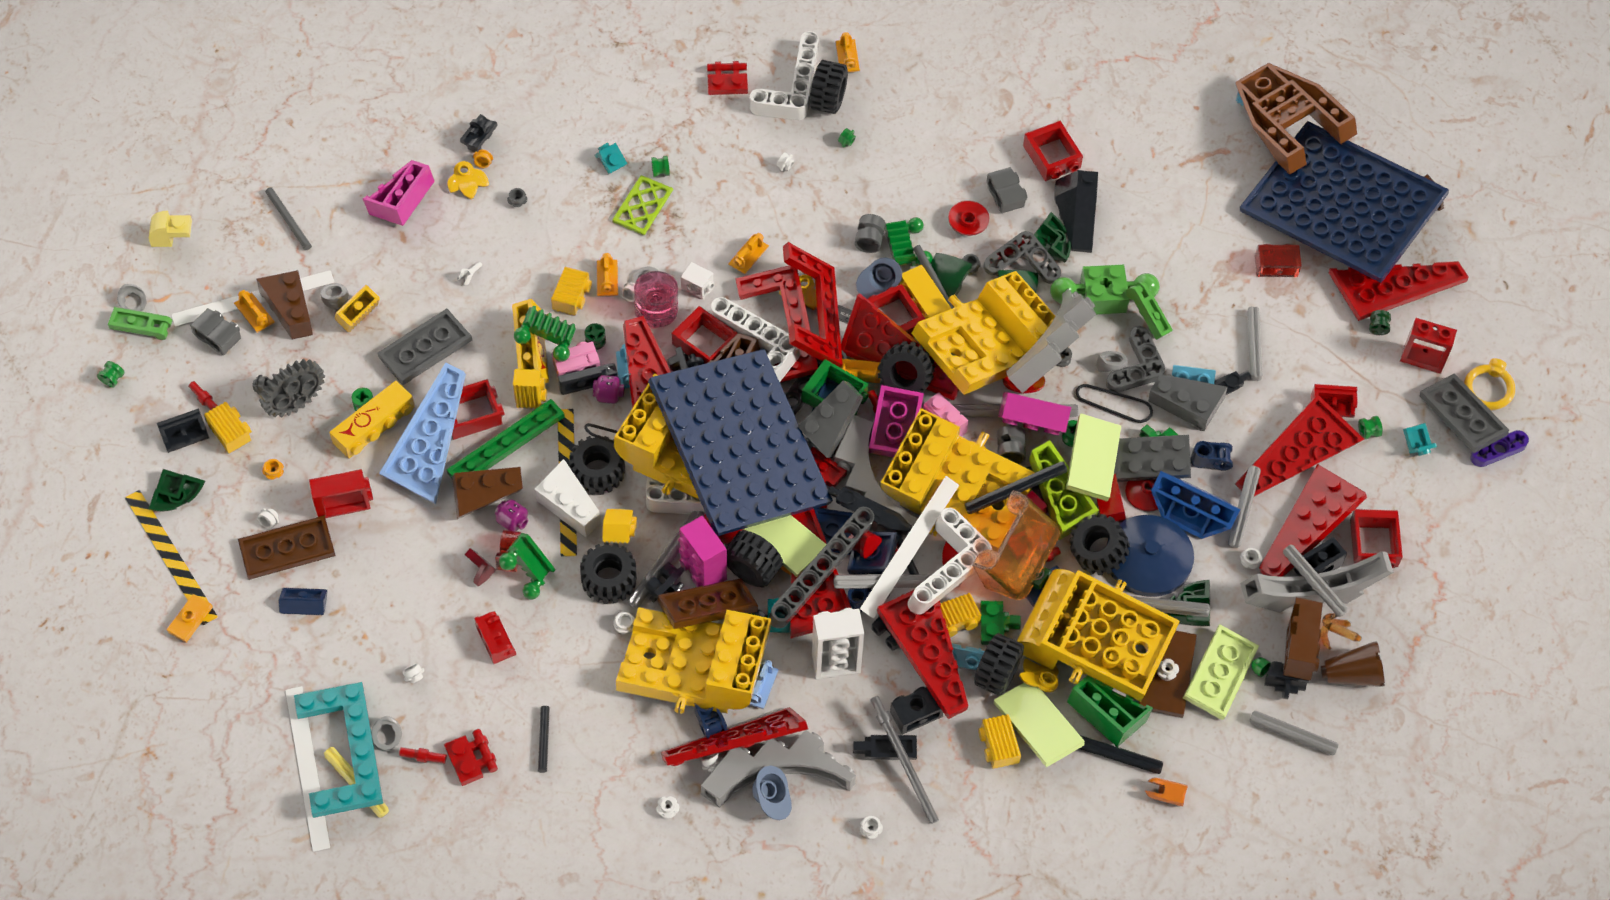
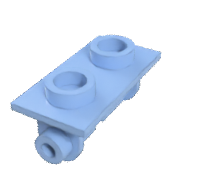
M765 659L761 662L750 705L764 709L779 671V669L772 667L770 660Z

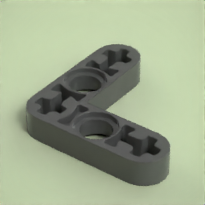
M1029 231L1019 233L990 254L983 265L987 274L996 275L998 270H1004L1024 256L1046 283L1052 284L1061 276V269ZM1022 238L1030 240L1029 245L1025 243L1020 249L1018 248V245L1023 240ZM1007 248L1013 249L1015 256L1013 258L1006 257L1004 250ZM1041 253L1044 256V260L1036 262L1033 259V254ZM1000 257L1001 261L997 264L996 268H990V261L994 263ZM1046 262L1049 263V264L1047 265V268H1046V267H1044L1043 269L1040 268V267H1043V266L1046 264ZM1048 270L1056 272L1054 277L1052 275L1047 276Z
M1133 327L1129 336L1130 344L1140 364L1109 373L1106 381L1108 390L1122 392L1156 382L1160 374L1165 373L1163 360L1149 331L1145 327ZM1136 334H1138L1140 337L1143 336V338H1142V343H1143V344H1141V340H1140L1139 337H1135ZM1143 350H1149L1153 353V355L1151 357H1145L1142 355L1141 352ZM1152 368H1154L1155 370H1159V373L1151 371ZM1139 373L1141 379L1134 380L1130 377V374ZM1113 379H1115L1117 382L1120 381V384H1117L1116 382H1112Z

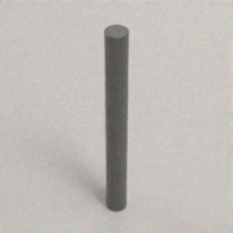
M272 187L267 188L265 192L304 250H309L312 245L274 189Z
M920 245L915 246L913 250L921 265H923L949 306L953 309L954 306L948 301L949 297Z

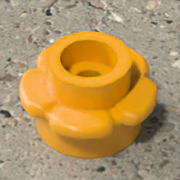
M480 149L473 154L474 163L479 168H487L492 163L493 156L487 150Z
M269 459L264 463L262 472L266 475L267 479L274 480L283 475L284 466L277 459Z

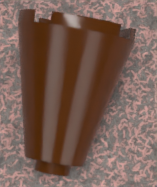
M1378 642L1368 643L1325 660V665L1320 666L1322 678L1327 679L1328 683L1385 686L1382 660L1380 655H1378L1380 653Z

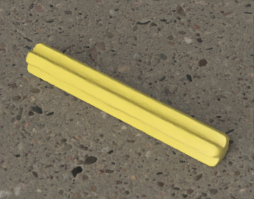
M334 747L328 748L324 752L328 762L349 785L356 784L354 771L350 764ZM384 802L380 805L370 806L379 818L384 817L389 812L388 806Z

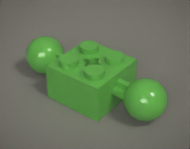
M1124 264L1083 266L1080 278L1081 284H1075L1071 279L1061 277L1052 283L1050 294L1054 301L1062 304V294L1069 288L1072 293L1077 291L1084 299L1088 296L1095 304L1093 309L1096 315L1127 313L1130 301L1126 294L1128 288L1142 281L1147 284L1155 297L1159 292L1160 284L1158 279L1149 273L1139 275L1134 281H1127Z

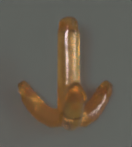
M1328 613L1323 616L1320 638L1323 645L1329 650L1332 649L1328 639L1329 631L1352 641L1360 642L1362 640L1358 633L1347 629V627L1351 626L1348 620L1335 619L1337 617L1335 613Z

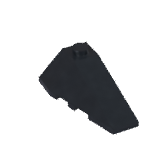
M1077 170L1055 180L1054 200L1059 209L1060 219L1067 230L1065 234L1067 240L1071 243V251L1092 253L1098 172Z

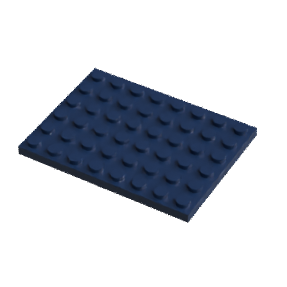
M1307 121L1294 137L1304 147L1307 164L1289 174L1275 161L1241 204L1240 212L1382 283L1447 197L1449 189L1349 140L1340 144L1324 128Z
M765 349L650 377L648 383L709 523L717 536L832 503L833 499L828 494V488L805 437L797 427L799 424Z

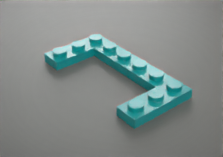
M358 682L294 695L298 719L344 711L356 783L309 793L313 818L383 804L363 683Z

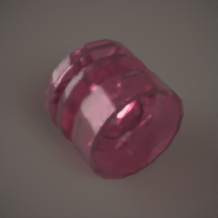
M651 271L641 275L634 285L635 316H644L649 327L657 328L671 324L678 314V284L671 275L661 271Z

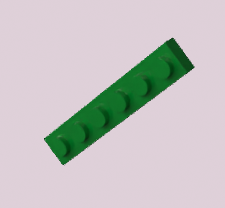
M552 399L548 400L446 469L447 474L452 479L454 473L490 469L565 417L564 412Z

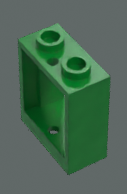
M824 359L802 389L801 401L816 408L824 400L816 395V393L827 378H830L838 384L842 381L849 382L863 396L860 404H864L869 397V393H867L868 383Z

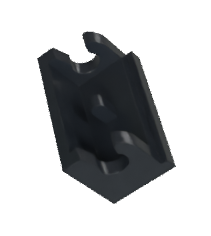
M199 408L157 423L168 453L209 439Z

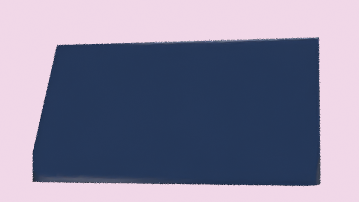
M282 588L278 600L279 612L281 614L324 615L328 592L326 589Z

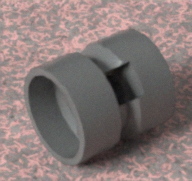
M875 214L861 216L855 238L857 249L866 253H876L881 249L882 235L886 226V222L882 217Z
M1015 425L1001 427L997 431V454L1017 464L1023 463L1026 459L1024 429Z

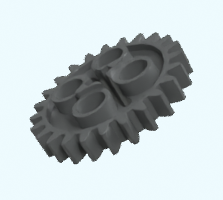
M302 359L300 363L296 360L292 366L288 363L286 369L280 368L278 374H272L273 379L266 381L268 386L262 387L264 392L259 394L261 397L259 399L261 407L269 416L273 415V417L279 415L282 418L285 413L290 416L293 410L297 413L299 407L305 408L306 402L311 403V398L318 396L316 391L322 390L320 385L325 383L323 380L325 378L324 371L316 361L312 362L311 359L307 362L305 359Z

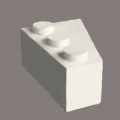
M564 459L535 488L537 502L585 538L601 523L599 510Z

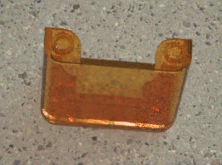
M1013 490L1007 500L1008 510L1012 514L1017 515L998 552L989 549L981 551L972 566L986 589L1015 600H1021L1027 597L1031 591L1033 582L1041 572L1060 536V530L1057 524L1026 495Z

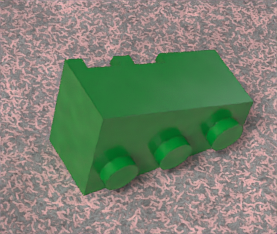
M1087 675L1072 688L1067 703L1118 747L1147 722L1153 707L1149 705L1145 707L1133 701V698L1128 695L1126 697L1113 691L1114 688Z

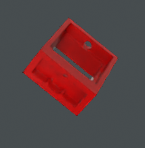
M1061 120L1025 133L1023 147L1045 181L1057 179L1061 175L1075 172L1081 168L1083 155ZM1060 139L1070 157L1049 164L1039 147Z
M902 284L896 287L892 286L885 292L872 295L867 299L877 308L900 299L913 320L900 325V327L915 338L911 333L916 324L925 320V317Z
M700 306L671 333L672 345L677 348L681 347L683 353L688 356L695 354L696 357L703 358L705 364L710 360L714 361L721 354L720 351L738 334ZM702 325L725 341L710 357L687 341Z
M1415 318L1405 342L1400 362L1441 374L1452 350L1457 330ZM1418 339L1444 347V351L1414 343V340Z
M488 379L463 386L459 404L486 396L492 414L458 424L456 419L452 433L453 440L503 425L501 416L505 415L501 403L497 404L496 398H498L496 388L495 386H490Z
M362 469L309 479L312 499L318 517L325 515V518L371 509L369 501L373 500V494L369 478L364 477Z
M1355 509L1350 518L1354 564L1377 554L1362 553L1359 528H1389L1391 554H1388L1392 568L1398 567L1403 558L1398 510Z

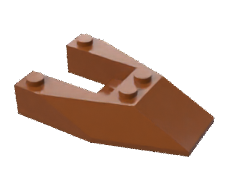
M1271 63L1263 65L1235 82L1252 127L1278 164L1289 174L1305 166L1307 163L1304 147L1285 129L1304 117L1310 115L1340 144L1357 135L1355 116L1320 84Z

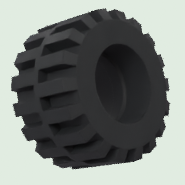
M827 60L820 61L811 85V109L832 114L837 113L841 107L848 79L847 65Z
M904 341L901 345L897 343L886 352L878 366V370H880L878 378H882L880 384L923 393L934 377L935 367L932 366L934 359L929 358V353L923 351L922 345L917 347L916 342L908 344L907 341ZM896 362H910L917 370V378L913 380L902 378L896 370Z
M587 436L585 441L581 439L578 441V445H574L572 448L573 452H570V469L586 492L588 490L591 495H595V492L603 495L604 491L610 493L613 491L612 487L617 488L620 485L619 481L622 482L624 479L625 462L616 452L613 443ZM595 460L608 463L606 467L599 470L587 467L590 462Z
M1094 514L1090 519L1085 517L1083 523L1078 522L1076 524L1077 529L1072 530L1071 534L1073 537L1069 539L1070 549L1075 559L1085 571L1088 570L1093 575L1095 572L1098 575H1103V572L1110 574L1114 568L1117 571L1120 568L1119 564H1124L1126 562L1125 556L1129 555L1128 548L1130 543L1120 524L1111 516L1107 518L1106 515L1101 514L1098 517ZM1100 538L1110 539L1104 549L1097 552L1090 551L1091 545Z
M740 530L726 547L727 567L738 578L756 587L763 588L768 586L783 565V559L777 549L765 538L751 531Z
M605 542L604 546L597 544L594 550L590 548L587 551L588 555L584 554L582 562H580L581 583L584 592L587 591V595L590 598L594 596V601L598 603L600 600H603V604H608V601H613V604L618 603V599L625 600L626 594L631 595L633 588L636 586V562L633 559V554L630 551L627 552V548L624 546L619 548L617 543L609 545V542ZM609 567L620 571L619 575L611 579H604L597 575L600 570Z
M997 633L989 642L975 673L974 684L998 696L1005 693L1022 659L1024 645Z

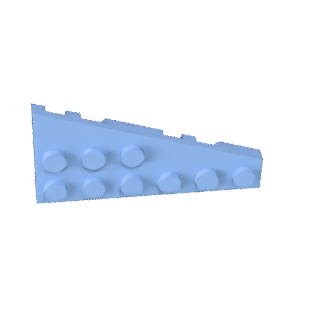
M448 363L444 364L379 473L388 480L434 504L437 502L466 376L464 371Z

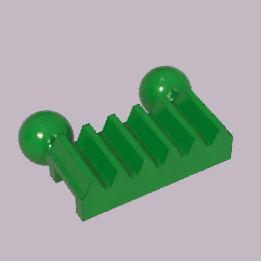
M918 217L911 218L907 223L906 220L886 223L885 233L892 259L899 265L910 263L911 267L915 266V264L921 265L919 259L914 254L912 241L908 233L910 231L916 234L923 230L924 223ZM924 251L931 264L933 260L932 254L929 251Z
M536 306L529 307L521 327L515 330L514 340L519 344H526L531 338L530 333L557 344L558 346L553 350V356L557 361L564 362L570 356L568 347L576 328L574 323L568 325L567 320L560 321L558 316L553 318L552 313L544 314L543 309L537 311Z
M521 533L507 550L508 553L501 555L499 565L507 571L514 569L517 564L522 566L521 569L527 572L526 575L531 578V582L526 583L522 589L523 595L529 600H534L540 594V586L545 584L543 580L549 572L554 573L556 569L529 534Z

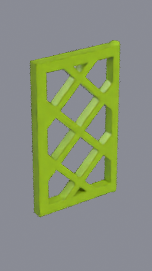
M640 175L612 219V222L645 235L674 189ZM642 182L649 184L650 188L639 191ZM664 190L666 194L658 199L656 191ZM652 192L655 200L644 202L641 195ZM638 196L640 204L629 206L631 199ZM657 204L654 213L648 214L646 207ZM642 208L645 215L634 218L631 211ZM628 212L629 220L623 221L619 219L622 213ZM647 220L644 229L636 225V222Z

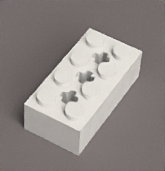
M845 608L839 612L830 613L825 611L814 615L811 656L816 680L861 673L864 629L859 609Z

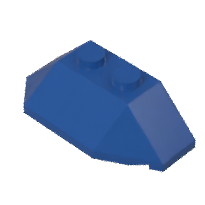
M1160 471L1151 490L1161 517L1174 522L1181 529L1201 539L1230 530L1241 510L1229 502L1163 471Z

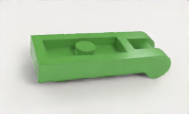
M1141 281L1127 289V297L1134 300L1139 313L1143 316L1156 340L1173 331L1145 282Z
M114 307L108 327L113 330L153 336L159 340H165L168 335L167 329L171 327L173 320L164 315Z

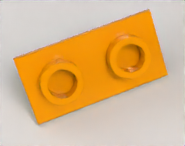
M844 32L840 40L835 41L838 62L847 65L848 72H858L860 68L855 39H852L848 32Z
M761 233L753 234L728 265L746 274L769 247L768 244L763 242L764 236Z
M604 253L600 260H597V296H617L618 261L613 260L611 254Z
M242 290L238 293L239 300L234 302V304L257 333L275 323L252 292L249 293Z
M842 359L843 365L840 368L865 382L880 383L881 378H878V373L880 372L878 366L881 362Z

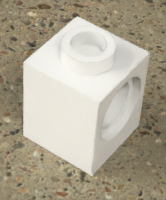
M691 262L681 276V289L701 299L707 293H710L715 285L713 282V272Z

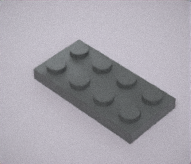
M446 308L379 351L378 357L399 382L405 385L471 342L472 336Z
M1455 373L1420 391L1422 400L1473 453L1504 438L1509 433V429Z
M1189 435L1119 438L1114 469L1117 482L1156 480L1160 471L1179 479L1191 478Z

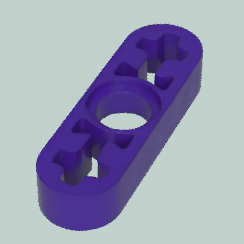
M1520 430L1510 432L1507 436L1475 453L1472 452L1470 460L1475 466L1485 467L1524 451L1529 442V437ZM1514 439H1516L1517 441H1520V440H1521L1522 443H1521V444H1520L1519 442L1513 443V441H1514ZM1494 446H1503L1505 448V452H1497L1494 449Z

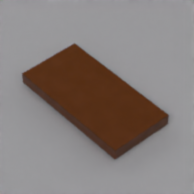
M325 515L238 539L248 580L336 556Z
M741 578L658 595V603L674 629L724 619L727 610L746 614L758 612V604Z
M1175 631L1161 661H1164V659L1173 660L1174 664L1178 665L1179 672L1174 679L1165 681L1158 676V670H1156L1146 694L1141 702L1139 701V704L1145 707L1146 705L1153 707L1151 712L1183 718L1186 700L1183 699V696L1189 686L1196 634Z

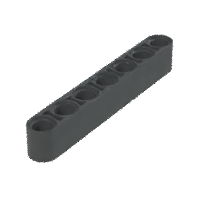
M858 508L773 605L769 614L773 627H785L861 540L862 535L868 532L874 520V513L870 508ZM858 517L865 518L867 523L860 522ZM844 533H851L854 538L849 539ZM836 548L841 554H834L831 549ZM817 564L825 565L827 570H820ZM803 580L811 581L813 586H806ZM789 596H796L799 602H792ZM782 612L785 618H778L775 613Z

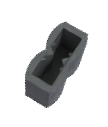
M1011 167L994 171L987 175V186L1001 213L1023 208L1027 200V192L1020 186L1019 176Z
M207 308L190 325L192 333L197 338L222 355H225L241 339L238 325L232 321L224 320L223 315L217 310L213 311Z

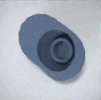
M884 257L875 260L858 276L856 282L858 293L868 299L872 295L885 292L892 286L896 287L902 278L901 267L891 258Z
M771 765L763 767L753 784V796L760 803L762 810L768 817L774 820L786 819L792 809L786 776L778 767Z

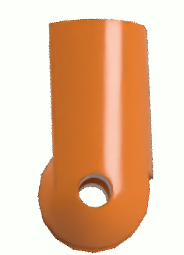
M1155 777L1147 781L1159 785V793L1145 791L1150 798L1183 807L1188 785Z

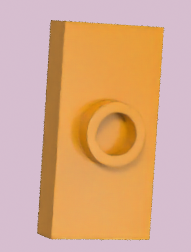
M193 594L166 629L167 632L187 643L213 608L212 604Z

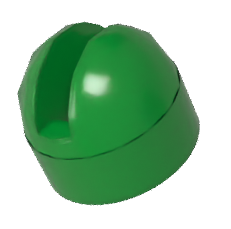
M1263 657L1254 659L1251 664L1253 672L1259 677H1263L1271 666V662Z

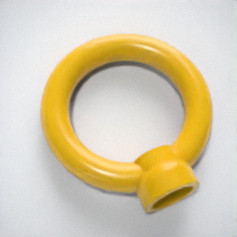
M1492 358L1489 364L1473 368L1464 380V384L1473 393L1472 383L1480 374L1488 373L1493 377H1501L1504 380L1507 391L1502 399L1495 402L1480 399L1490 410H1498L1507 406L1515 395L1514 380L1505 370L1507 364L1498 358Z

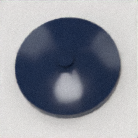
M1138 515L1120 523L1130 543L1128 548L1129 555L1125 556L1126 562L1124 564L1120 563V568L1117 571L1114 568L1111 570L1112 573H1110L1116 582L1122 580L1120 586L1125 581L1127 585L1124 589L1134 594L1146 597H1159L1176 591L1187 581L1194 564V550L1189 537L1177 524L1155 515Z

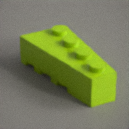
M1050 440L1031 451L1029 462L1035 473L1059 462H1064L1067 467L1066 473L1038 485L1058 539L1061 540L1071 534L1073 529L1076 530V524L1078 522L1083 523L1085 517L1090 519L1092 515H1097L1099 509L1090 496L1066 489L1069 466Z

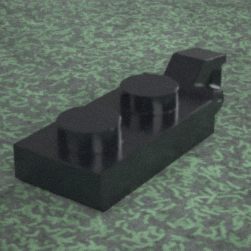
M604 364L603 366L587 368L558 376L561 395L593 388L594 380H598L601 375L618 377L615 364Z
M871 735L870 737H865V741H853V754H865V758L875 760H899L887 735ZM898 735L909 759L916 760L917 735Z

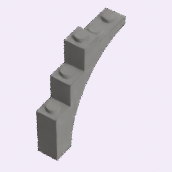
M1068 288L1062 294L1061 307L1051 325L1033 347L1006 371L1008 378L1022 393L1062 360L1060 353L1079 338L1077 331L1096 316L1093 309L1095 304L1088 296L1084 299L1077 291L1072 293Z
M854 415L834 459V462L838 464L837 466L846 469L847 473H851L845 488L900 513L913 527L918 518L899 508L884 494L875 480L870 467L868 446L874 422ZM858 517L860 522L867 523L865 518ZM872 522L870 529L877 531L879 524ZM900 531V532L904 533V534L907 536L910 531Z
M1381 551L1353 565L1319 573L1318 575L1343 603H1349L1363 595L1365 588L1394 572L1388 553ZM1255 574L1240 583L1245 603L1278 613L1293 606L1296 597L1324 603V600L1303 576L1277 577Z
M805 730L790 749L782 741L774 739L767 740L754 757L746 748L738 747L731 749L702 783L701 795L720 808L734 793L746 785L755 782L759 771L763 767L770 765L778 767L784 774L817 776L835 782L849 791L855 785L856 775L847 765L842 766L836 762V759L830 753L823 752L824 742L818 734Z

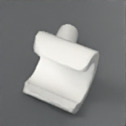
M478 262L470 269L463 268L458 280L465 279L464 285H469L474 272L482 266V263Z

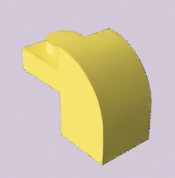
M168 211L154 214L151 217L148 237L151 247H172L173 237H190L191 216L169 215Z

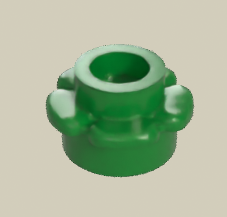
M848 128L843 130L838 139L842 147L853 144L856 139L854 130L851 131Z

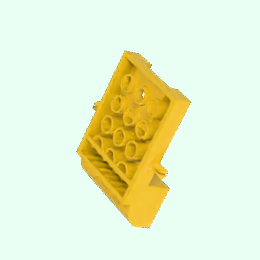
M1017 271L987 282L979 297L968 303H961L955 294L950 296L948 301L954 306L953 309L918 322L911 334L965 395L1008 377L1006 371L1033 347L1056 316Z
M648 383L614 436L615 450L621 458L633 465L634 471L665 484L661 490L663 494L670 495L672 489L675 488L699 499Z
M920 408L881 480V489L889 497L900 502V506L921 515L945 476L949 477L959 487L945 508H953L958 511L989 541L992 551L998 553L1025 502L1026 495L1030 493L1032 488L1002 500L1004 508L1001 510H995L991 505L973 514H968L965 509V503L1035 472L986 449L984 445L989 438L987 433L981 432L976 442L969 441L959 436V426ZM934 524L929 534L932 535L933 533V536L936 537L938 532Z
M1055 569L1051 572L1017 642L1024 645L1023 656L1051 670L1054 669L1058 660L1071 666L1074 671L1069 681L1072 683L1075 676H1077L1073 684H1078L1082 674H1087L1141 702L1180 621L1123 593L1127 585L1125 581L1119 588L1122 580H1118L1115 588L1079 570L1074 573L1065 569ZM1143 645L1147 652L1141 654L1136 651L1135 646Z
M638 607L625 658L621 662L616 678V691L676 703L674 711L678 713L680 709V714L684 713L685 705L695 707V703L702 709L713 707L712 711L719 709L721 713L726 714L729 709L738 710L746 708L751 703L771 628V618L727 610L723 624L706 622L674 629L664 612ZM650 652L655 654V657L647 659L643 655Z

